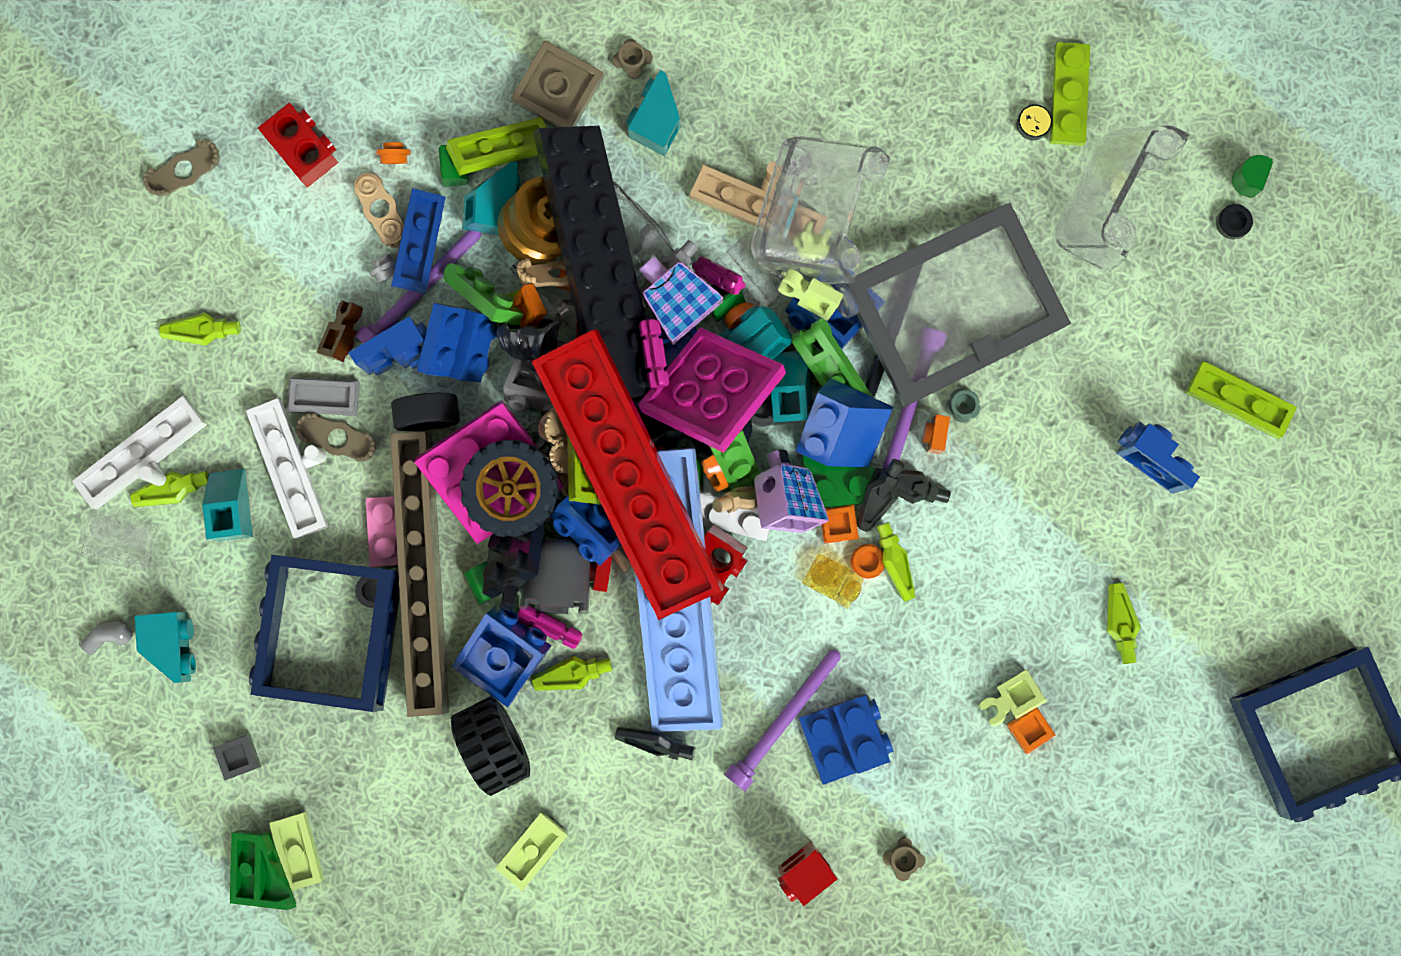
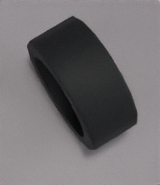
M453 393L415 394L400 397L391 402L393 426L397 431L434 430L451 427L460 422L458 397Z

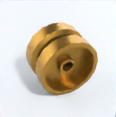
M538 176L526 181L500 209L497 220L499 237L506 250L517 260L521 261L529 258L531 265L546 264L547 262L557 260L562 255L543 176Z

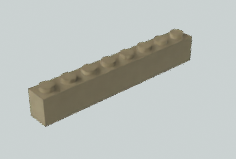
M426 431L390 434L407 717L441 715L449 712L436 490L414 463L417 456L433 446V439Z

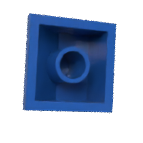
M830 378L817 393L796 452L826 466L869 467L894 407Z

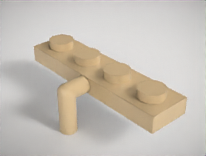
M775 161L767 165L766 176L760 189L703 164L689 195L690 199L794 244L799 234H804L809 223H814L813 231L821 235L828 220L825 216L773 195L780 175V165Z

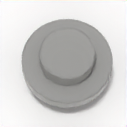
M388 254L372 262L375 269L370 271L369 274L371 277L375 276L378 283L392 277L397 258L393 259L391 254Z

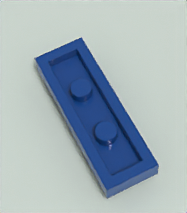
M412 188L391 286L422 294L426 293L446 196Z

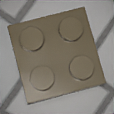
M544 40L511 99L513 103L542 117V119L557 127L576 126L603 80L604 73Z

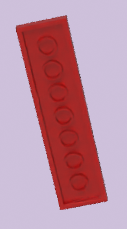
M594 329L533 360L534 368L658 620L721 592L724 587L598 329Z

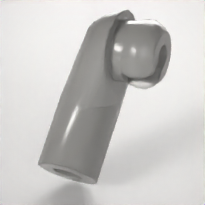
M102 621L79 643V646L89 655H93L105 642L116 641L118 645H126L132 639L133 631L127 628L126 623L122 621Z

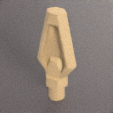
M755 486L733 488L721 498L714 499L713 509L717 513L723 511L731 513L739 508L752 510L758 507Z

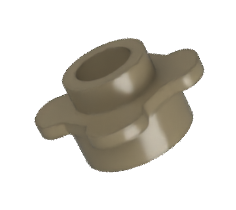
M628 39L620 48L619 54L613 56L612 61L616 68L625 70L629 78L637 79L641 76V70L644 66L652 62L653 56L651 51L644 50L642 45L637 43L636 40ZM634 56L636 60L631 62L629 60L630 57Z
M901 838L894 849L884 852L883 862L895 870V876L898 880L906 881L910 878V874L924 866L925 857L914 850L910 839ZM902 856L907 857V861L904 863L901 862Z

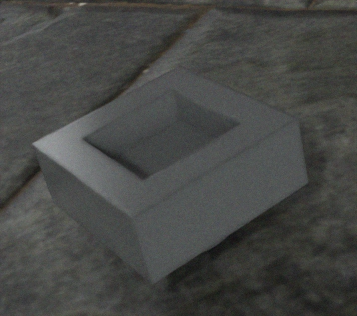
M250 734L213 747L224 781L261 767Z

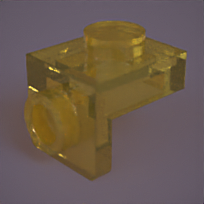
M818 553L802 584L848 609L851 603L860 595L864 579L853 570Z

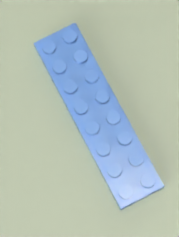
M695 447L657 450L705 548ZM636 576L652 731L721 729L723 717L710 597L658 620Z

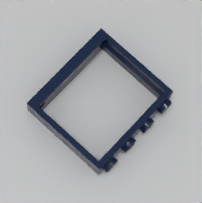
M271 555V560L267 563L264 574L265 581L267 582L266 594L261 599L259 613L262 617L261 627L254 639V649L257 653L255 665L251 668L249 674V685L252 686L250 695L368 712L383 711L400 599L398 571ZM289 568L378 579L361 698L271 686Z
M1355 646L1229 699L1276 809L1282 818L1294 820V822L1306 821L1314 817L1313 811L1323 807L1332 809L1342 806L1347 802L1346 797L1356 793L1358 795L1370 794L1379 789L1378 784L1384 781L1396 782L1401 780V718L1369 647ZM1357 667L1398 759L1295 802L1255 710Z

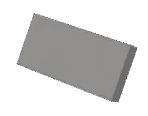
M290 377L287 412L357 416L360 382Z

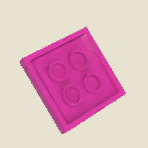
M700 327L665 370L668 371V386L658 389L651 388L639 402L638 406L642 413L724 453L783 378L786 371L783 364Z
M503 399L417 456L414 461L477 544L494 533L482 530L480 525L469 518L466 507H463L460 481L466 464L469 463L477 451L497 441L521 440L536 446ZM513 461L504 462L509 478H513L521 465L520 463ZM498 464L492 467L486 477L501 482L504 481ZM526 467L518 481L520 484L535 482V479ZM557 474V482L560 490L564 487V482ZM484 483L483 491L485 498L488 499L499 492V487ZM536 488L522 489L519 493L532 504ZM501 496L489 505L496 511L504 514L505 498ZM513 496L510 514H517L526 510Z

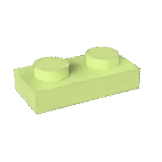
M307 812L270 822L269 825L275 848L291 890L325 880Z
M541 812L495 869L523 891L569 833L544 812Z

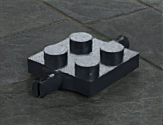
M545 521L535 530L520 536L502 537L494 533L489 538L487 564L483 571L484 583L482 594L492 599L502 594L500 608L503 610L512 611L515 609L516 595L519 588L526 581L538 576Z

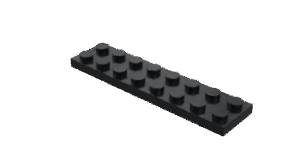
M600 125L538 128L533 133L581 336L594 329H598L631 398H643L651 388L647 380V373L650 371L645 367L642 340L645 339L644 336H640L639 324L647 319Z

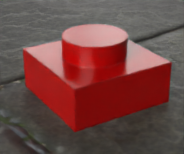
M609 557L601 566L597 562L590 563V583H593L592 590L607 592L612 557Z

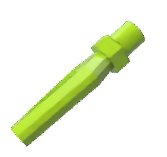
M205 312L161 323L159 326V334L163 339L207 346L216 338H226L227 335H239L241 333L239 321H226L225 318L214 319Z
M205 470L196 474L190 472L182 475L170 471L165 474L166 482L164 485L156 486L148 483L130 494L133 507L181 503L188 493L197 491L200 486L207 485L209 473Z
M890 522L877 525L876 527L881 538L878 541L880 547L884 548L882 562L903 601L911 600L916 595L907 551L899 544L898 535L893 533Z
M1124 583L1108 585L1107 633L1116 641L1117 651L1121 652L1122 663H1137L1135 654L1137 642L1135 638L1141 625Z
M572 656L533 675L532 683L534 690L583 689L590 679L600 678V674L613 671L610 657L601 660L592 658L586 661Z

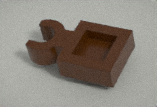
M341 300L336 310V319L334 322L329 321L316 353L344 362L349 354L348 352L353 349L354 337L357 330L353 329V326L360 319L363 308L352 302L347 303Z

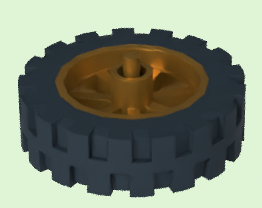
M521 440L497 441L477 451L469 463L466 464L460 481L461 501L463 507H466L469 518L480 525L482 530L490 531L502 537L520 536L535 530L548 518L554 509L559 492L557 473L550 459L536 446ZM506 461L521 464L513 478H509L504 464ZM496 464L499 466L503 482L486 477L489 470ZM527 467L532 473L535 482L520 484L518 479ZM484 483L499 487V492L486 499L483 491ZM536 488L532 504L519 493L520 490ZM501 496L505 498L504 514L496 511L489 505ZM514 496L526 510L517 514H510L512 497Z

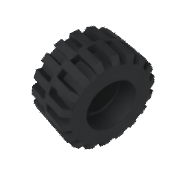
M489 696L451 716V730L462 760L476 784L487 795L492 796L530 776V762L522 740L506 710L495 698Z

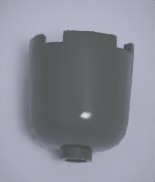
M549 532V538L543 539L538 576L526 581L520 587L518 604L520 609H527L529 604L535 605L536 612L568 614L569 608L579 607L578 613H589L591 562L581 556L579 545L575 541L570 540V536L564 537L558 532Z

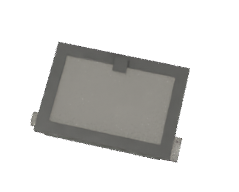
M1009 202L833 287L844 294L837 309L845 318H850L857 314L903 408L1071 324L1023 229L1027 224V219L1021 208L1016 207L1013 209Z

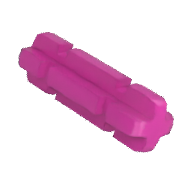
M699 257L697 262L692 264V269L695 270L697 276L731 294H739L740 290L745 288L746 283L743 281L742 275L706 257Z
M647 319L639 324L640 336H644L645 339L642 340L645 367L650 371L647 373L648 385L650 388L658 389L668 386L669 377L668 371H664L667 365L663 340L659 339V335H661L660 322L655 319Z
M528 606L527 609H520L518 612L519 619L517 621L542 630L546 636L556 641L560 639L563 641L562 644L571 649H575L582 639L583 634L572 627L567 628L565 623L545 613H537L536 609Z

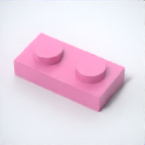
M394 496L366 498L369 566L372 568L398 566Z

